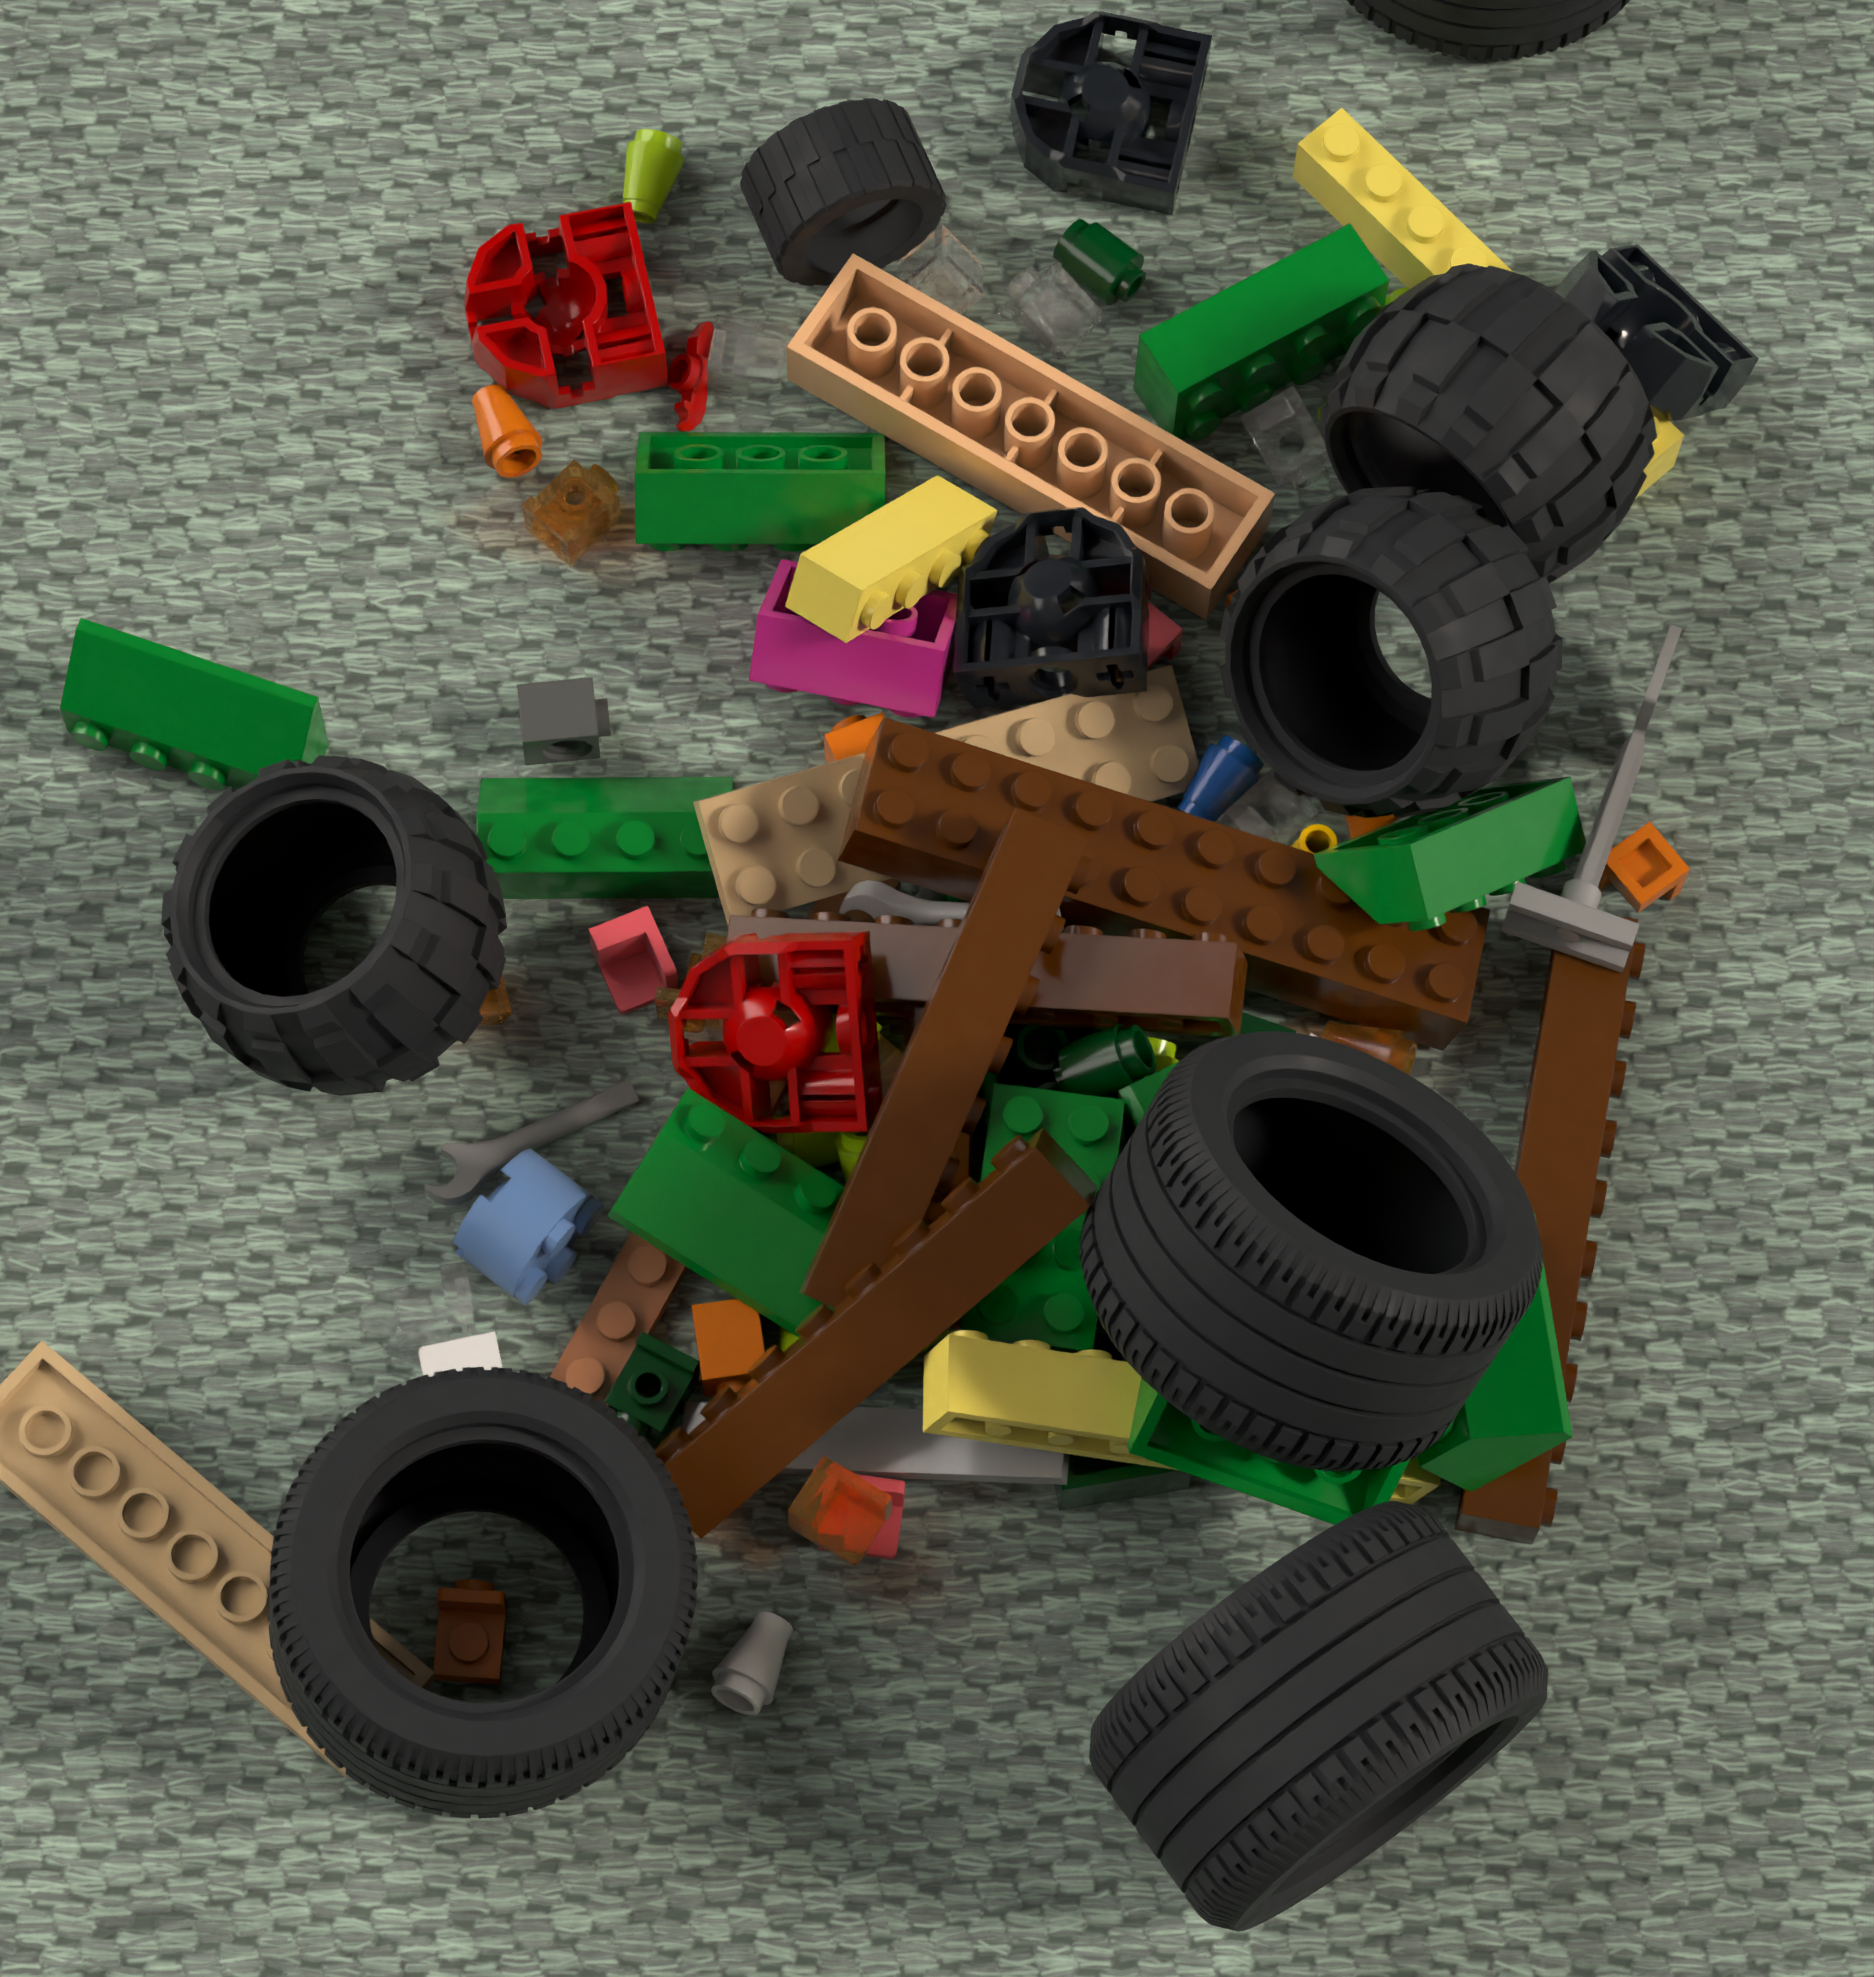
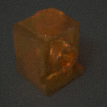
M573 460L535 498L530 496L522 504L525 529L571 567L621 518L620 498L616 495L619 491V486L615 479L601 466L593 464L586 470L576 460ZM576 495L584 501L579 505L568 504Z

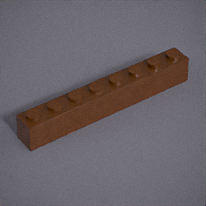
M1018 807L1009 812L799 1293L835 1308L849 1296L844 1287L862 1268L872 1261L881 1268L897 1254L892 1247L893 1244L913 1224L923 1220L929 1227L933 1223L932 1220L925 1218L924 1214L933 1194L937 1193L944 1197L954 1179L960 1160L950 1155L960 1132L971 1136L982 1115L986 1099L977 1096V1093L986 1073L990 1072L998 1075L1007 1058L1013 1039L1003 1034L1012 1013L1015 1011L1024 1015L1037 989L1039 979L1030 975L1033 965L1040 951L1049 955L1052 953L1064 927L1066 919L1056 915L1065 892L1069 891L1076 895L1088 873L1092 858L1083 855V851L1089 839Z
M761 908L752 910L751 916L730 915L726 942L741 933H757L758 939L768 938L770 935H784L794 932L869 931L876 1016L919 1019L962 920L942 919L938 922V926L914 925V922L908 918L882 915L876 917L875 923L852 922L850 917L834 912L815 913L813 920L790 918L785 912ZM1068 926L1065 928L1064 933L1060 934L1050 955L1042 951L1039 952L1030 972L1031 976L1039 979L1035 994L1025 1014L1022 1015L1013 1011L1008 1024L1105 1029L1116 1024H1122L1127 1028L1136 1024L1144 1032L1226 1037L1240 1035L1248 962L1237 942H1231L1229 937L1218 933L1200 932L1193 934L1192 940L1167 939L1166 934L1150 929H1133L1128 932V937L1103 935L1101 930L1089 926ZM758 954L762 987H771L774 982L779 983L777 954ZM780 1001L775 1010L793 1011ZM829 1005L831 1014H837L839 1005Z
M1044 1128L1027 1142L1021 1135L1008 1142L990 1161L996 1168L979 1184L971 1177L963 1181L942 1202L941 1205L946 1210L943 1215L929 1227L923 1220L913 1224L893 1244L892 1247L897 1254L881 1268L873 1261L862 1268L844 1287L849 1296L832 1310L825 1303L817 1307L796 1328L795 1331L801 1336L784 1352L778 1345H774L749 1368L748 1373L753 1378L736 1393L730 1386L722 1389L701 1410L700 1414L705 1418L704 1421L689 1434L682 1427H679L655 1449V1457L663 1461L671 1474L670 1482L676 1484L684 1501L683 1507L687 1510L692 1530L700 1539L1091 1207L1098 1186Z

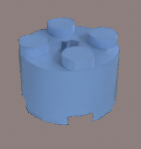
M530 1148L520 1152L501 1169L502 1172L511 1178L510 1180L501 1183L488 1199L480 1194L462 1221L453 1241V1244L458 1247L455 1254L523 1305L529 1304L535 1298L547 1279L553 1284L560 1281L578 1256V1253L570 1247L579 1234L584 1236L592 1229L604 1211V1204Z

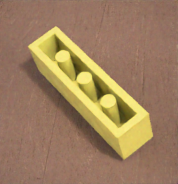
M936 475L801 553L785 607L847 643L870 628L873 630L877 629L887 618L903 608L909 609L913 607L920 598L936 588L946 587L953 578L960 574L962 566L971 562L986 539L993 536L990 533L998 510Z

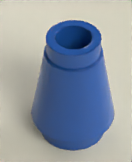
M1224 735L1217 745L1209 744L1182 797L1183 800L1176 810L1216 822L1260 782L1257 774L1264 766L1263 762L1245 745L1230 736Z

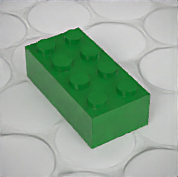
M1349 223L1141 333L1138 341L1133 389L1158 427L1181 440L1188 437L1191 441L1200 440L1215 431L1220 425L1221 419L1240 409L1243 413H1250L1259 409L1271 399L1274 391L1292 381L1295 385L1305 384L1317 377L1325 368L1326 363L1343 354L1346 355L1354 339L1384 308L1390 280Z
M994 1083L981 1181L996 1169L990 1161L1008 1142L1018 1135H1021L1027 1142L1044 1128L1098 1186L1097 1193L1118 1159L1125 1100ZM1087 1210L962 1316L961 1330L983 1332L990 1341L1009 1344L1021 1340L1043 1341L1050 1345V1350L1067 1353L1093 1349L1097 1314L1086 1287L1079 1255L1080 1235Z

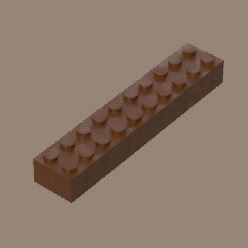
M886 717L882 719L866 748L838 861L970 902L1009 812L1018 807L1089 839L1083 855L1092 858V862L1084 882L1076 895L1066 891L1059 906L1061 917L1066 919L1063 932L1068 926L1081 925L1097 928L1103 932V935L1128 937V932L1133 929L1156 930L1166 934L1167 939L1192 940V935L1200 932L1222 934L1229 937L1231 942L1238 943L1248 962L1245 989L1442 1051L1468 1023L1490 915L1489 909L1480 907L1461 913H1449L1448 911L1445 913L1446 923L1420 931H1409L1407 922L1379 924L1317 868L1313 853Z

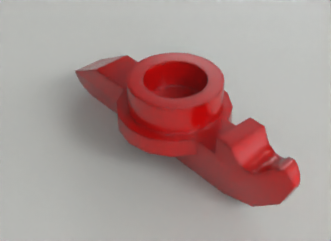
M708 321L697 325L688 337L686 354L678 355L671 363L668 371L670 387L681 395V402L674 403V410L679 416L676 428L680 432L692 431L702 422L706 411L714 338V326Z

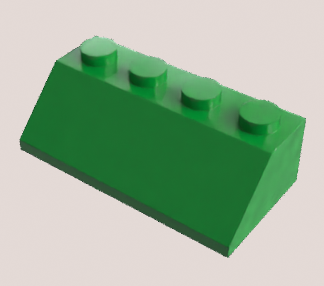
M639 432L635 465L636 544H649L652 549L658 551H677L685 548L687 544H711L716 550L728 552L743 550L748 547V544H773L774 548L781 551H802L808 549L810 544H819L885 505V437L881 433Z
M80 618L75 630L60 711L67 731L82 746L96 751H105L107 746L130 753L129 756L132 760L146 768L162 771L167 765L188 772V776L192 781L212 790H223L225 785L240 789L257 779L259 769L289 759L291 762L301 760L312 764L318 755L325 756L329 742L317 696Z
M733 777L481 778L476 814V835L479 837L488 857L486 862L493 867L500 883L503 899L720 898L693 802L732 791Z
M1571 777L1484 786L1448 807L1421 815L1402 817L1316 853L1314 858L1317 868L1379 924L1407 922L1409 931H1420L1446 923L1445 913L1448 911L1449 913H1461L1485 906L1487 904L1486 894L1497 896L1514 892L1517 882L1526 884L1525 877L1527 876L1528 878H1541L1564 871L1566 869L1564 860L1582 853L1586 840Z
M687 1088L661 1127L607 1217L800 1338L801 1336L795 1331L796 1328L811 1312L823 1303L799 1293V1290L845 1187Z
M1544 1262L1542 1263L1543 1268L1537 1292L1528 1310L1500 1349L1447 1431L1438 1441L1418 1455L1419 1467L1470 1492L1573 1437Z
M1142 1377L1127 1445L1128 1451L1131 1454L1333 1525L1371 1506L1390 1501L1410 1461L1409 1459L1406 1462L1389 1467L1346 1472L1322 1471L1279 1462L1240 1447L1206 1429L1165 1400Z

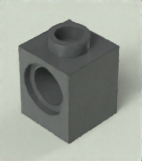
M592 677L517 684L525 765L601 758L599 737L611 736L607 698L595 699Z

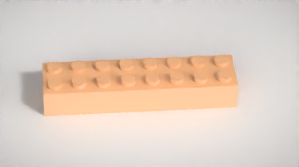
M854 253L787 345V380L1020 514L1084 507L1095 516L1120 524L1144 557L1151 577V589L1207 620L1270 525L1275 498L1274 492ZM1054 527L1055 534L1071 542L1072 533H1066L1064 527Z

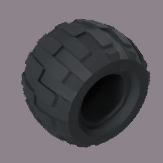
M1470 263L1452 266L1444 274L1430 276L1386 305L1352 342L1329 386L1328 402L1321 408L1320 427L1328 458L1347 494L1368 488L1415 486L1416 490L1430 489L1431 492H1445L1452 496L1459 495L1483 506L1485 517L1495 525L1499 524L1501 528L1508 525L1529 548L1526 553L1528 559L1539 577H1546L1548 583L1557 580L1590 558L1621 524L1647 477L1643 470L1655 454L1652 442L1657 438L1654 416L1641 382L1613 341L1588 316L1570 301L1533 279L1490 265L1483 267Z
M1415 486L1360 489L1346 496L1332 499L1305 511L1294 523L1281 528L1256 554L1245 568L1244 574L1237 581L1239 590L1232 596L1231 605L1225 607L1220 637L1225 642V664L1220 666L1225 697L1231 698L1241 724L1237 728L1252 753L1258 752L1274 770V779L1297 797L1306 794L1309 798L1316 797L1326 811L1363 818L1389 816L1392 814L1396 818L1428 813L1448 807L1500 777L1517 757L1516 755L1520 754L1536 736L1555 698L1549 686L1556 680L1557 671L1562 669L1563 638L1555 632L1552 609L1556 608L1557 605L1547 578L1539 577L1526 555L1529 548L1508 525L1501 528L1499 524L1495 525L1487 519L1483 506L1459 495L1452 496L1445 492H1431L1430 489L1416 490ZM1380 592L1391 599L1403 612L1421 641L1428 660L1431 676V698L1415 692L1403 683L1392 671L1382 654L1375 629V607Z
M318 755L312 764L301 760L291 762L289 759L261 768L258 771L257 779L240 789H234L230 786L207 807L210 814L193 836L185 835L172 861L176 866L175 870L177 873L172 889L163 893L161 925L164 926V936L171 946L166 955L179 992L191 1014L201 1021L213 1042L259 1076L288 1088L310 1092L314 1086L321 1092L339 1096L383 1092L386 1082L391 1079L402 1082L410 1080L413 1082L440 1066L438 1057L457 1040L465 1044L484 1019L479 1010L489 990L499 988L506 958L504 957L505 949L498 935L508 927L501 886L494 869L486 862L488 857L479 837L455 809L438 794L412 776L393 770L388 771L383 765L363 759ZM376 885L396 887V898L390 920L379 942L367 958L344 978L327 988L309 993L303 971L304 952L308 938L323 913L338 899L352 891Z

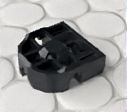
M1094 11L1084 18L1054 25L1021 55L1011 94L1010 112L1013 136L1024 167L1054 191L1067 193L1069 182L1079 184L1080 179L1091 181V187L1102 189V201L1173 215L1207 73L1212 35L1163 26L1157 22L1103 11ZM1116 31H1122L1127 33V39L1137 40L1130 69L1114 62H1099L1104 34L1115 36ZM1023 90L1059 99L1056 102L1023 95ZM1080 99L1084 107L1089 111L1083 123L1070 109ZM1151 101L1171 105L1164 141L1148 138L1151 126ZM1090 139L1101 141L1100 149H1110L1107 164L1076 158L1078 142L1088 146Z
M1638 244L1610 248L1602 256L1597 251H1590L1568 273L1554 291L1588 316L1613 341L1641 382L1649 405L1664 410L1667 421L1697 417L1706 412L1725 408L1745 385L1759 359ZM1732 348H1734L1735 350L1732 352L1725 353L1727 350H1731Z
M1084 507L1023 513L1016 523L987 538L971 562L962 566L958 581L953 673L961 692L973 708L1035 703L1068 694L1096 697L1147 692L1149 651L1148 600H1151V577L1141 551L1135 546L1123 527L1118 523L1093 515ZM1054 527H1064L1066 533H1072L1070 556L1049 554L1045 536L1054 535ZM1072 593H1075L1082 599L1077 607L1063 614L1060 604L1066 601ZM1060 667L1067 670L1061 672H1049L1041 668ZM1118 667L1120 671H1123L1122 682H1117ZM995 682L999 683V694H994Z

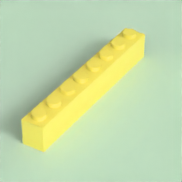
M1340 108L1298 143L1293 178L1340 224L1345 226L1350 223L1368 250L1407 288H1413L1430 276L1444 274L1452 266L1467 263L1483 267L1490 265L1512 271L1343 108ZM1651 405L1650 408L1654 416L1657 438L1652 442L1655 454L1643 470L1647 477L1636 498L1674 466L1684 437L1682 432L1670 421H1667L1666 417Z
M961 1330L948 1334L924 1355V1433L1177 1470L1129 1453L1127 1445L1141 1376L1128 1362L1112 1360V1355L1106 1351L1090 1349L1067 1353L1050 1350V1345L1043 1341L1021 1340L1009 1344L990 1341L983 1332ZM1417 1455L1410 1459L1390 1501L1412 1505L1440 1486V1477L1419 1467Z

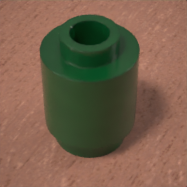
M1083 219L1076 220L1063 233L1054 249L1053 258L1062 264L1061 271L1107 305H1112L1119 299L1123 302L1129 301L1138 292L1146 277V272L1142 270L1144 256L1098 222L1089 224Z
M1116 1024L1061 1045L1059 1060L1054 1062L1053 1069L1061 1092L1108 1098L1119 1094V1090L1153 1074L1156 1069V1061L1151 1043L1140 1026L1135 1024L1126 1028L1122 1024Z

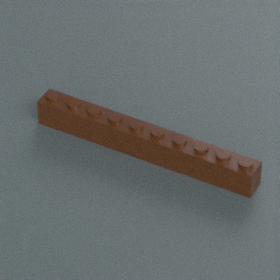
M1618 916L1630 920L1632 922L1638 923V919ZM1635 940L1622 973L1551 949L1514 1169L1536 1215L1567 1402L1569 1403L1572 1401L1578 1371V1364L1567 1362L1570 1339L1581 1341L1588 1308L1587 1302L1577 1301L1580 1278L1591 1279L1598 1245L1597 1241L1587 1240L1590 1217L1601 1218L1607 1191V1181L1596 1179L1600 1157L1610 1159L1617 1128V1121L1606 1119L1609 1097L1620 1099L1626 1073L1627 1062L1616 1059L1619 1038L1629 1040L1636 1010V1002L1625 1000L1628 980H1639L1646 944L1635 942ZM1566 1441L1473 1492L1461 1487L1454 1530L1532 1545L1540 1530V1526L1551 1528L1558 1489L1547 1487L1550 1463L1558 1465L1562 1463Z

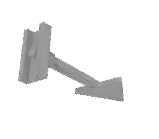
M1670 624L1634 729L1618 752L1574 879L1565 882L1561 896L1517 882L1501 928L1502 932L1620 973L1623 972L1640 924L1598 910L1597 907L1602 896L1598 885L1643 761L1645 733L1682 631L1681 627Z

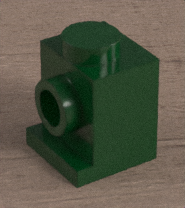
M642 1331L636 1340L633 1352L604 1400V1404L616 1411L618 1418L623 1417L638 1431V1437L643 1436L645 1440L648 1437L661 1444L668 1437L684 1409L685 1401L689 1400L701 1379L700 1361ZM649 1380L661 1386V1390L656 1396L645 1398L638 1394L636 1391L637 1386L642 1381Z

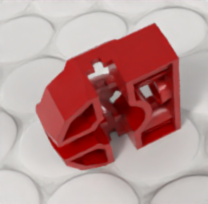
M631 202L559 215V228L548 229V235L536 237V232L525 234L523 222L507 225L478 248L466 280L464 301L466 322L475 362L499 385L504 386L508 394L538 402L550 409H558L610 399L617 395L668 386L666 353ZM564 252L567 268H556L557 276L546 278L544 271L533 275L531 257ZM621 277L628 315L607 319L608 297L607 286L604 280ZM539 294L545 306L540 309L536 318L525 309L528 303ZM512 315L514 320L477 327V321ZM586 351L592 381L582 383V388L570 390L569 385L558 387L553 357H570Z
M869 931L794 932L784 935H770L768 938L758 939L757 933H741L710 952L690 969L669 1011L668 1022L672 1064L675 1071L684 1078L692 1091L759 1133L868 1131L872 1127L883 1102ZM758 954H777L779 983L774 982L771 987H762ZM779 1001L790 1007L799 1018V1021L787 1027L781 1018L773 1014ZM829 1005H839L836 1017V1038L840 1052H824L831 1041L833 1018ZM687 1019H723V1041H697L689 1045V1039L684 1037ZM787 1079L790 1116H785L783 1119H773V1116H768L771 1111L769 1081Z

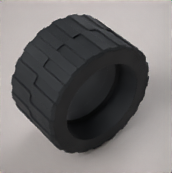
M863 98V100L842 101L835 105L819 108L806 116L795 119L789 125L768 137L767 141L754 151L750 161L746 163L742 171V179L740 181L741 190L778 273L783 275L784 279L792 283L798 282L804 286L831 285L853 253L880 269L885 268L886 265L894 261H898L913 248L925 241L931 231L935 230L941 221L940 217L943 216L947 205L945 202L946 195L908 112L904 107L898 106L897 103L885 99L881 101L876 98Z

